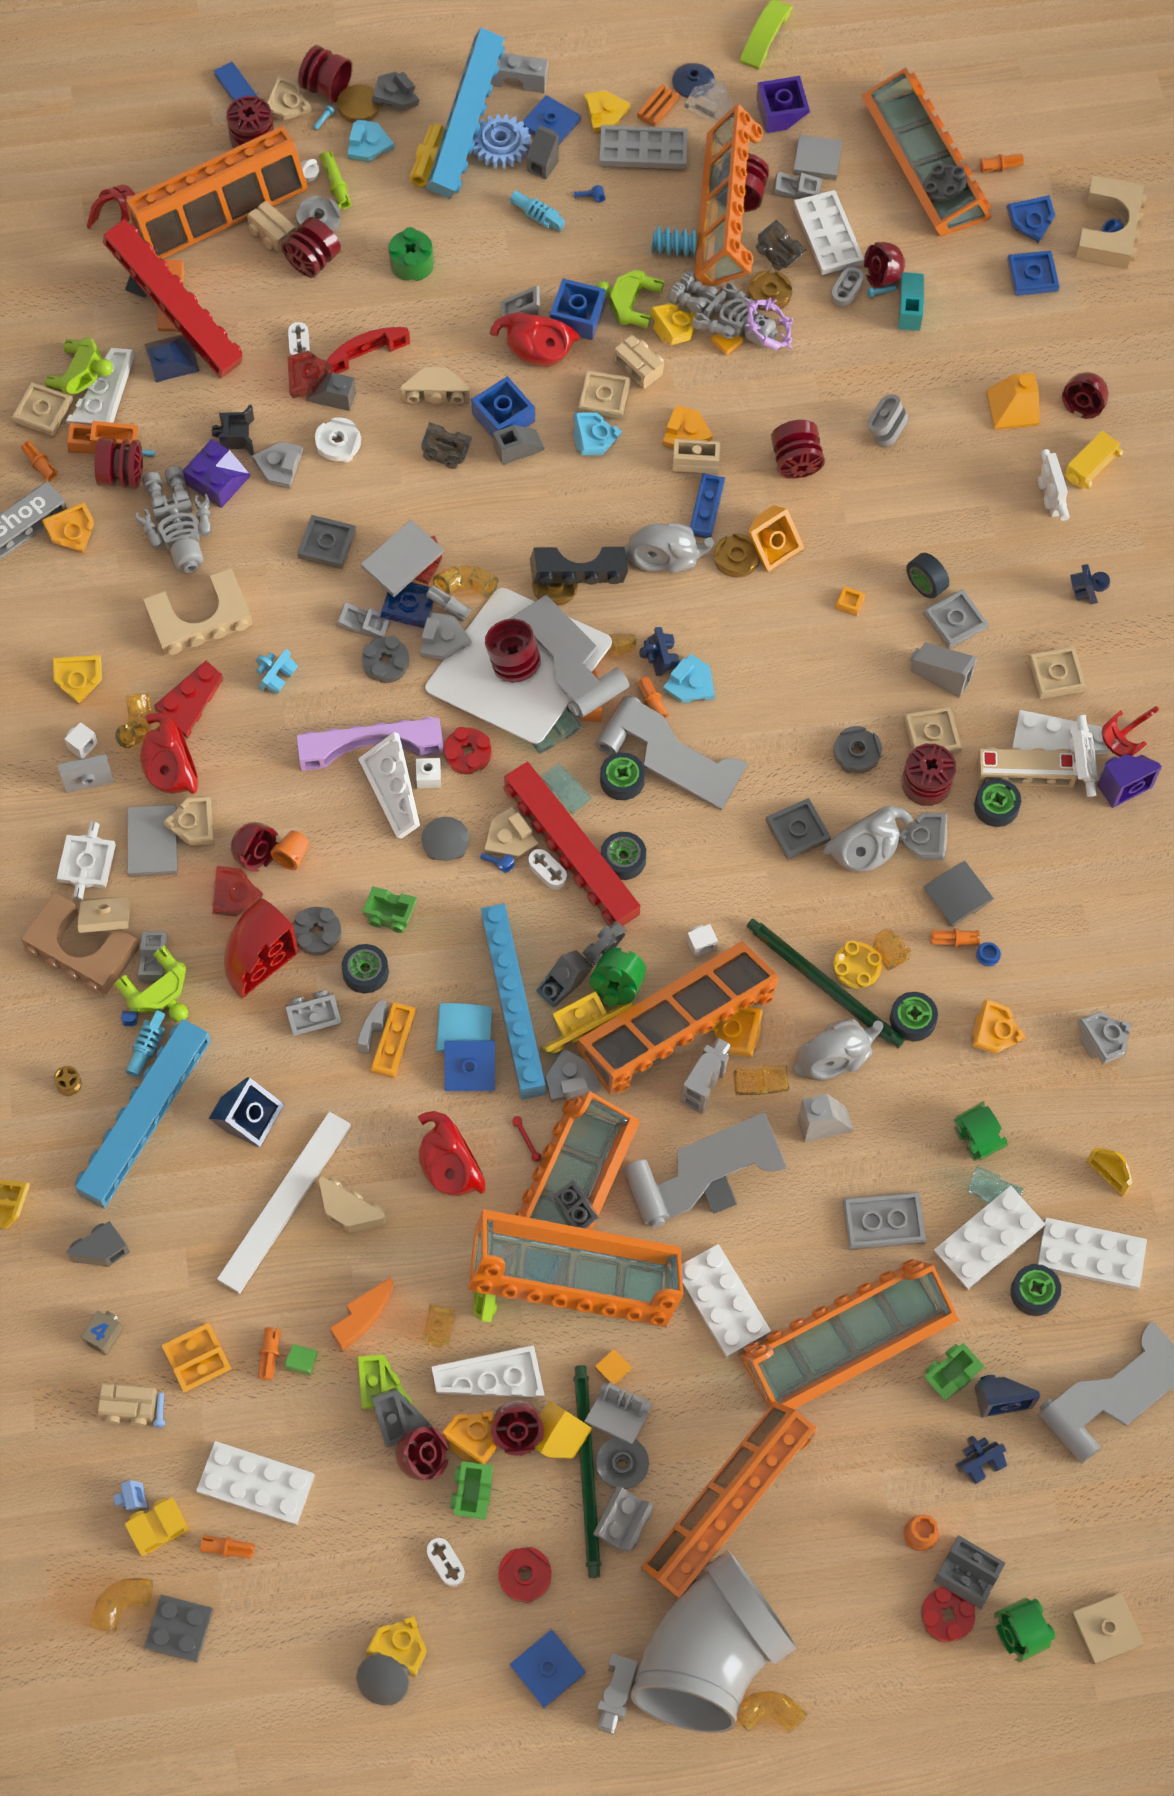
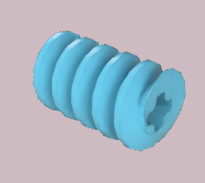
M657 226L655 232L653 231L651 253L653 254L655 248H657L659 254H662L664 249H666L667 255H671L674 249L676 256H679L683 250L685 257H688L692 251L695 258L696 230L693 229L691 234L688 235L685 228L679 234L676 227L673 233H670L669 227H666L664 232H662L661 227Z

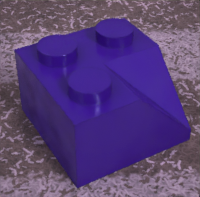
M800 76L758 82L756 100L766 133L787 130L810 113Z
M213 439L183 469L186 485L204 497L207 494L209 500L220 508L229 501L250 477L249 472L232 452Z
M1125 754L1119 758L1115 756L1105 763L1097 786L1111 807L1114 808L1153 788L1162 766L1160 763L1144 755L1134 757Z

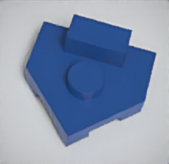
M1050 195L1010 203L1006 207L1012 227L1038 243L1055 217Z

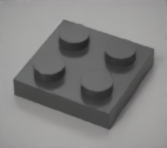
M311 515L297 553L298 558L343 569L356 532V526Z
M809 798L766 816L765 821L787 860L826 844L831 840L830 834Z
M161 1595L144 1648L198 1663L214 1609Z

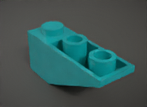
M903 272L900 286L898 329L920 331L924 306V274Z

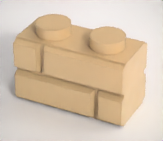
M264 201L247 216L248 229L251 234L260 236L268 249L273 248L278 253L282 252L281 245L283 241L289 238L293 232H297V227L267 201Z
M631 335L624 343H621L613 350V361L643 389H646L653 381H656L663 375L664 361L662 357L657 353L653 354L648 349L644 340H638L635 336Z
M674 439L672 471L718 474L720 441L708 442L703 440Z
M103 1383L98 1415L108 1424H120V1420L130 1421V1424L133 1426H146V1422L153 1423L157 1390L155 1387Z

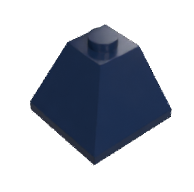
M182 334L145 344L156 382L199 372L193 348Z
M247 1077L219 1099L209 1119L224 1131L260 1147L284 1104L250 1077Z
M995 1375L981 1377L974 1387L982 1418L1033 1409L1040 1398L1039 1391L1006 1377L996 1378Z

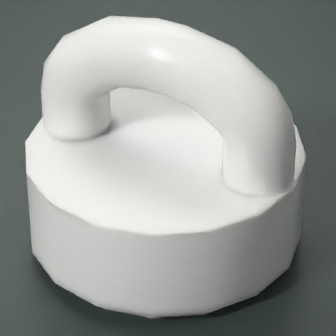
M315 159L305 160L300 163L306 182H313L318 179L320 175L319 166Z

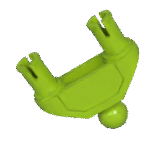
M633 270L618 277L613 288L606 281H600L595 286L605 289V298L610 296V309L618 324L623 326L632 324L648 329L651 315L632 311L639 291L642 289L661 294L665 280L646 276V273L641 270Z
M85 337L81 340L66 339V343L63 344L65 353H75V356L63 376L47 375L45 386L50 389H60L67 394H77L94 384L99 375L102 377L109 376L113 371V365L109 360L102 359L100 351L92 338Z
M164 945L160 948V951L158 949L152 955L166 970L163 977L143 992H139L126 975L121 977V980H117L114 986L127 1000L126 1004L130 1011L155 1013L156 1010L162 1012L168 1007L170 1018L175 1022H181L182 1019L186 1020L188 1017V1009L184 1004L177 1003L176 1000L180 998L186 966L181 961L177 962Z

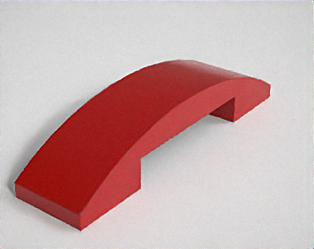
M380 328L348 340L338 347L326 360L327 374H338L349 369L350 360L381 347L387 346L389 351L392 352L409 345L410 334L408 328Z

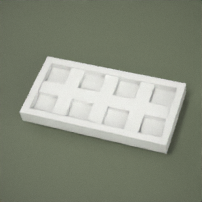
M835 190L794 200V209L821 275L864 264L863 255Z
M1010 1186L936 1247L933 1252L968 1291L1042 1229L1045 1223L1015 1189Z
M1045 1218L1037 1264L1044 1265L1055 1273L1139 1290L1147 1239Z
M719 1244L681 1264L683 1287L726 1359L743 1350L748 1344L757 1342L771 1333L769 1326Z
M215 1441L196 1492L297 1526L315 1474Z

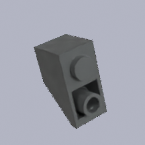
M539 125L527 156V171L546 180L559 162V134L550 128Z
M512 425L493 432L494 449L502 465L544 450V446L535 429Z
M577 950L561 955L536 991L552 1007H555L583 982L594 966Z
M109 1221L106 1224L101 1223L97 1225L86 1238L74 1241L66 1252L72 1262L109 1267L130 1251Z

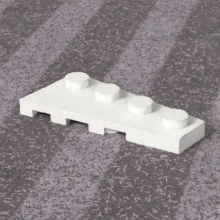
M110 349L105 359L112 363V373L106 377L99 375L96 382L87 388L88 391L83 399L80 398L75 405L76 410L73 415L68 416L66 420L68 426L70 423L92 425V420L113 423L135 356L133 350Z
M1020 710L1012 748H1020L1021 750L1042 748L1047 751L1067 749L1071 751L1070 738H1073L1072 731H1078L1077 721ZM1087 724L1089 733L1093 735L1095 754H1108L1109 748L1105 745L1101 733L1103 727Z
M393 732L358 758L396 837L402 839L418 828L420 824L400 736L398 733Z
M534 1345L432 1366L437 1394L545 1398Z

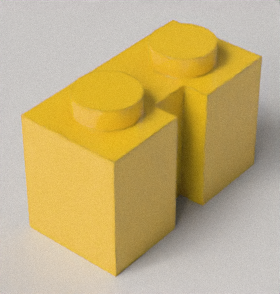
M165 1497L156 1501L153 1504V1510L146 1514L143 1510L138 1511L129 1517L130 1521L125 1523L141 1556L190 1531L173 1497L170 1499Z

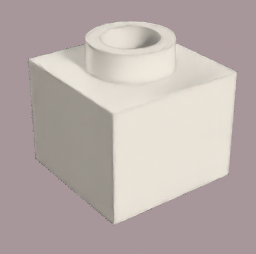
M81 722L76 727L71 728L65 738L68 750L80 759H84L98 744L95 733Z
M440 758L416 759L417 789L441 788Z
M710 924L695 926L687 933V944L694 959L717 950L718 940Z

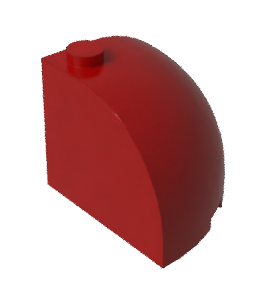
M259 898L244 911L230 933L225 948L224 966L226 976L231 987L242 999L299 953L293 924L275 906L263 898Z

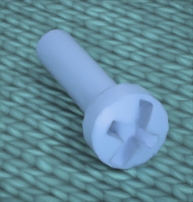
M164 1393L157 1394L156 1420L153 1421V1426L157 1428L165 1426V1421L162 1420Z

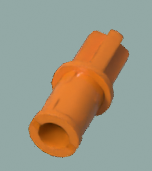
M999 154L997 157L982 158L979 162L981 173L995 170L1003 172L1005 168L1022 166L1024 158L1022 154L1008 156Z
M26 441L22 444L21 449L31 460V466L36 468L46 481L49 482V480L55 479L58 471L49 463L46 454H41L31 441Z
M648 676L641 677L637 681V685L644 697V704L663 715L666 719L668 713L661 701V694L657 693Z
M954 928L953 931L932 930L930 941L933 945H953V947H958V945L979 946L980 938L977 937L980 936V931H958V928Z
M266 1327L264 1329L262 1349L259 1350L261 1358L258 1378L265 1381L273 1379L276 1358L280 1354L277 1350L281 1330L276 1328L273 1331L274 1327Z
M203 1535V1540H201L200 1552L223 1555L224 1558H227L229 1555L250 1559L255 1552L254 1543L231 1540L229 1536L218 1538Z

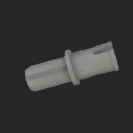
M434 585L426 593L429 599L444 608L443 611H449L462 621L465 620L471 611V608L456 600L454 595L451 597Z

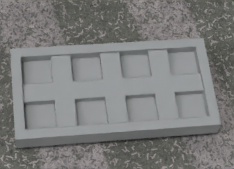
M601 125L600 166L686 169L688 129Z

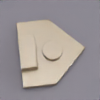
M279 75L277 76L267 100L272 111V117L285 121L311 112V106L301 93L302 90L298 83Z
M211 797L186 798L180 804V807L163 821L164 826L188 845L214 844Z
M512 807L491 820L485 853L493 855L508 854L514 859H520L538 848V842L533 837L532 830L519 812L516 813Z

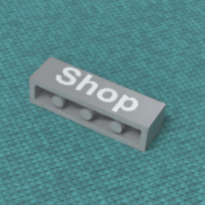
M48 481L42 486L36 487L25 498L16 501L8 510L0 513V559L44 529L43 519L67 509L65 500Z

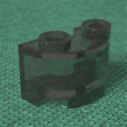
M777 219L758 234L757 251L762 256H766L777 271L787 268L807 251L797 239L793 240L789 237L787 229Z
M429 422L421 444L422 451L424 452L423 458L427 461H436L444 464L450 469H456L458 464L465 460L472 437L459 432L455 434L449 433L444 427Z

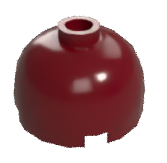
M875 242L874 245H870L867 248L864 268L868 267L870 275H866V278L870 285L874 287L890 286L901 278L906 262L899 247L890 242Z
M1083 372L1073 376L1064 387L1062 393V401L1067 410L1073 415L1074 411L1083 414L1080 418L1084 419L1095 418L1100 415L1109 397L1106 382L1100 376L1091 372Z
M250 822L244 824L236 831L231 841V852L234 860L251 872L260 871L257 868H260L263 864L267 867L273 860L271 850L278 844L276 842L278 833L263 823Z
M525 1401L505 1403L497 1409L493 1416L491 1435L494 1444L505 1450V1453L509 1455L521 1456L531 1453L535 1450V1446L539 1442L541 1443L543 1439L544 1424L541 1415L533 1405Z
M419 1427L411 1429L401 1437L397 1444L396 1462L400 1470L409 1478L420 1481L436 1479L443 1474L448 1465L449 1459H446V1451L449 1450L448 1443L444 1435L436 1428Z

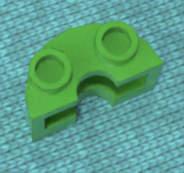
M372 886L362 912L368 917L367 922L371 926L380 928L382 925L394 932L403 933L417 903V897L402 893L401 895H395L386 889Z
M964 1342L960 1346L954 1344L945 1352L947 1358L939 1364L936 1360L925 1370L927 1374L924 1377L945 1401L954 1393L957 1394L984 1368V1365Z
M462 1461L461 1467L456 1466L454 1482L459 1483L458 1493H452L450 1509L455 1510L454 1515L486 1520L492 1488V1465Z

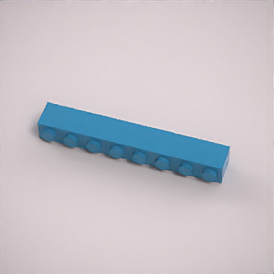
M482 27L474 36L425 188L448 199L454 193H458L461 188V173L464 174L467 169L468 161H466L467 155L471 154L475 144L472 142L474 135H477L481 125L478 120L480 116H483L487 107L484 101L486 97H489L493 85L490 84L491 79L495 78L499 66L496 64L498 59L502 58L505 47L502 46L505 38Z
M504 903L481 908V919L520 1098L523 1100L545 1095V1081L506 906Z
M184 1019L181 1020L179 1025H175L169 1034V1041L165 1046L162 1045L156 1054L157 1059L155 1063L145 1070L144 1080L141 1085L133 1089L129 1098L130 1102L126 1108H122L116 1117V1124L112 1129L107 1130L102 1140V1146L99 1150H95L92 1153L88 1168L85 1172L82 1171L76 1179L75 1188L78 1194L104 1209L211 1042L207 1031Z

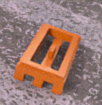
M661 84L638 111L637 117L656 127L679 100L680 94L677 92L675 94L672 93V89L668 88L667 90L665 85ZM670 98V100L664 105V107L658 112V114L653 119H651L655 112H657L661 108V105L666 101V99Z

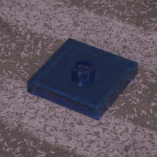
M410 582L395 597L387 592L380 618L424 628L434 601L426 596L430 587Z

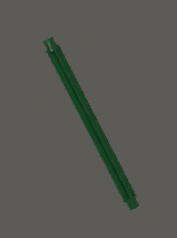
M754 918L748 922L746 927L753 932L754 936L764 942L866 1026L872 1027L875 1021H881L883 1029L879 1036L888 1044L891 1043L897 1049L903 1045L905 1040L898 1035L897 1031L763 923H759Z
M578 1365L575 1366V1376L573 1377V1381H575L577 1418L585 1422L590 1412L589 1376L587 1375L586 1366ZM590 1431L579 1449L587 1558L586 1567L588 1568L589 1578L601 1577L600 1567L602 1562H600L599 1539L593 1535L598 1522L592 1434Z

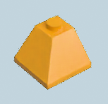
M1034 372L1013 374L987 389L986 393L994 430L1039 425V391Z
M773 505L754 518L748 533L767 572L804 549L787 508Z

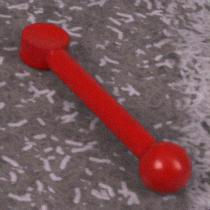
M515 1116L512 1120L513 1125L518 1127L532 1153V1160L539 1162L541 1155L536 1152L524 1130L522 1118Z

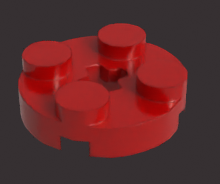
M456 728L448 736L444 744V755L450 768L457 773L466 775L473 774V771L479 769L480 771L489 764L492 755L490 738L475 728ZM471 747L474 752L464 755V750L462 749Z
M536 1548L513 1549L503 1557L499 1565L498 1579L501 1588L509 1598L515 1601L531 1603L542 1597L551 1584L552 1570L549 1560ZM527 1568L531 1569L530 1576L532 1578L529 1581L527 1579L521 1581L518 1571L520 1569L524 1571Z
M941 1586L932 1591L922 1604L921 1618L924 1628L932 1638L940 1642L949 1643L961 1640L968 1635L974 1626L976 1618L975 1605ZM951 1608L953 1615H955V1620L949 1619L948 1622L944 1621V1614L941 1613V1610Z

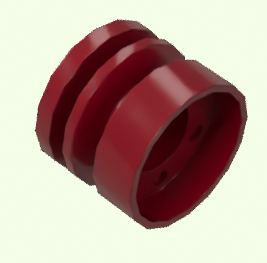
M314 45L306 53L298 73V85L300 88L309 90L311 93H318L320 97L328 101L336 102L340 93L349 85L353 70L352 62L350 59L339 54L333 55L330 50L324 49V47Z
M244 96L238 98L227 109L226 120L233 148L274 130L271 108L266 101L259 97Z
M748 153L743 204L744 212L756 210L761 206L770 172L768 164L763 159ZM731 155L726 159L720 183L729 175ZM728 184L717 193L719 200L726 207Z
M308 217L297 228V232H293L289 238L283 241L281 247L285 258L298 272L306 277L315 278L324 269L326 263H330L340 253L341 244L334 232L325 223L317 218Z
M800 419L788 421L775 428L772 432V446L776 454L775 460L778 473L781 476L792 479L803 478L813 475L822 469L825 464L822 446L820 445L818 427L814 422Z
M100 437L95 451L96 484L98 486L114 487L117 477H119L122 488H126L128 483L131 488H138L144 466L141 441L133 439L130 445L129 440L124 439L119 449L115 438Z
M515 618L504 619L495 623L488 630L485 636V647L490 657L493 671L498 678L511 683L522 682L532 677L538 671L541 665V656L534 632L528 623Z
M931 743L917 746L909 753L902 775V789L912 802L922 806H933L941 803L948 797L956 773V761L952 753L943 746Z

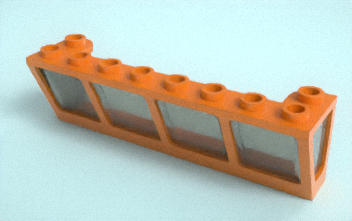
M281 126L126 199L130 222L137 228L139 236L143 241H148L151 244L158 258H166L247 219L248 214L255 208L257 209L264 201L275 206L308 190V186L294 142L285 128Z
M741 941L579 1038L577 1050L611 1096L616 1092L620 1094L630 1087L629 1082L632 1079L633 1073L638 1070L640 1072L647 1070L656 1059L668 1057L673 1053V1049L679 1045H688L694 1040V1036L701 1032L705 1034L712 1030L717 1022L721 1020L727 1021L732 1018L736 1013L735 1011L742 1007L746 1009L753 1004L767 1005L774 998L779 976Z
M774 1401L640 1568L677 1599L680 1598L690 1585L694 1583L695 1579L799 1450L805 1449L815 1438L816 1426L796 1410Z

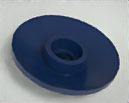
M688 63L680 66L674 72L672 84L675 91L681 96L689 99H699L711 93L715 85V77L708 67L699 63Z

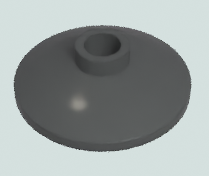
M614 1437L606 1441L599 1449L596 1458V1468L599 1476L607 1485L613 1488L622 1487L629 1489L638 1485L645 1478L649 1468V1458L647 1451L637 1440H634L633 1444H629ZM619 1461H625L627 1463V1467L625 1469H620L617 1466V1463Z

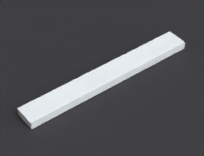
M329 1111L217 1278L218 1282L238 1294L241 1293L351 1128L350 1123Z

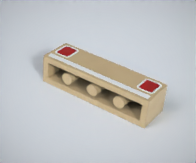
M995 747L980 749L977 758L978 785H982L991 779H1003L1015 786L1073 788L1077 779L1073 771V762L1076 761L1075 752L1067 749L1047 751L1042 748L1021 750L1020 748L997 749Z

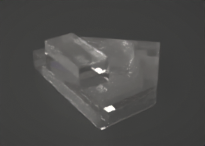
M723 81L694 87L684 105L685 108L715 123H718L733 107Z

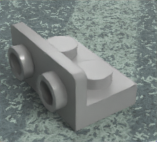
M327 990L313 993L314 998L304 1000L303 996L289 1000L290 1004L285 1005L293 1036L342 1023L333 992L328 993Z
M616 1487L593 1535L616 1550L630 1552L639 1540V1534L643 1525L650 1518L653 1504L639 1499L622 1487Z

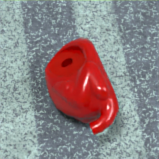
M522 312L510 313L500 317L490 329V335L499 336L500 329L506 328L507 344L511 351L519 359L540 367L554 366L562 361L571 349L573 342L579 340V334L561 321Z
M150 713L146 715L145 718L149 725L155 722L160 724L156 729L146 733L141 747L140 760L147 780L153 787L164 793L175 794L189 791L191 794H195L198 788V775L181 729L172 717L164 713Z
M437 1111L424 1112L419 1115L418 1119L422 1125L428 1122L435 1123V1127L422 1138L419 1148V1163L429 1183L442 1194L449 1196H461L474 1191L483 1194L486 1190L483 1173L451 1118Z

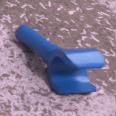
M595 185L588 191L574 192V198L593 196L594 201L598 203L606 199L604 190L600 185Z
M484 853L480 856V859L497 865L504 873L509 872L515 866V863H513L514 859L508 854H505L501 860Z
M123 1011L121 1016L122 1025L135 1026L138 1021V1012Z

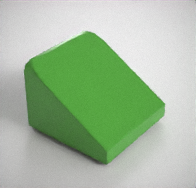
M293 1344L284 1365L285 1369L311 1376L318 1351Z

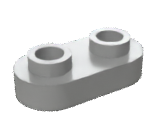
M848 267L843 270L832 288L831 300L835 305L841 307L848 306L855 298L863 284L864 274L859 268Z

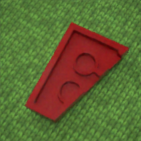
M207 660L204 661L154 705L155 710L172 717L183 735L188 739L192 732L191 729L196 721H199L203 709L211 701L221 684L223 675Z

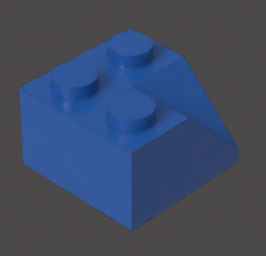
M562 278L550 312V318L567 324L579 334V337L593 340L605 306V289Z
M508 376L471 399L472 415L492 438L495 431L512 425L528 427L535 422V406Z

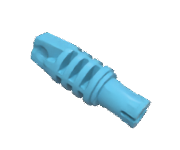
M517 190L512 193L510 203L524 210L527 217H530L546 228L552 227L559 232L565 227V220L552 207L536 198L530 199Z
M156 1010L151 1022L144 1021L132 1046L134 1053L125 1071L127 1074L138 1078L147 1059L153 1057L165 1031V1028L160 1026L165 1013Z

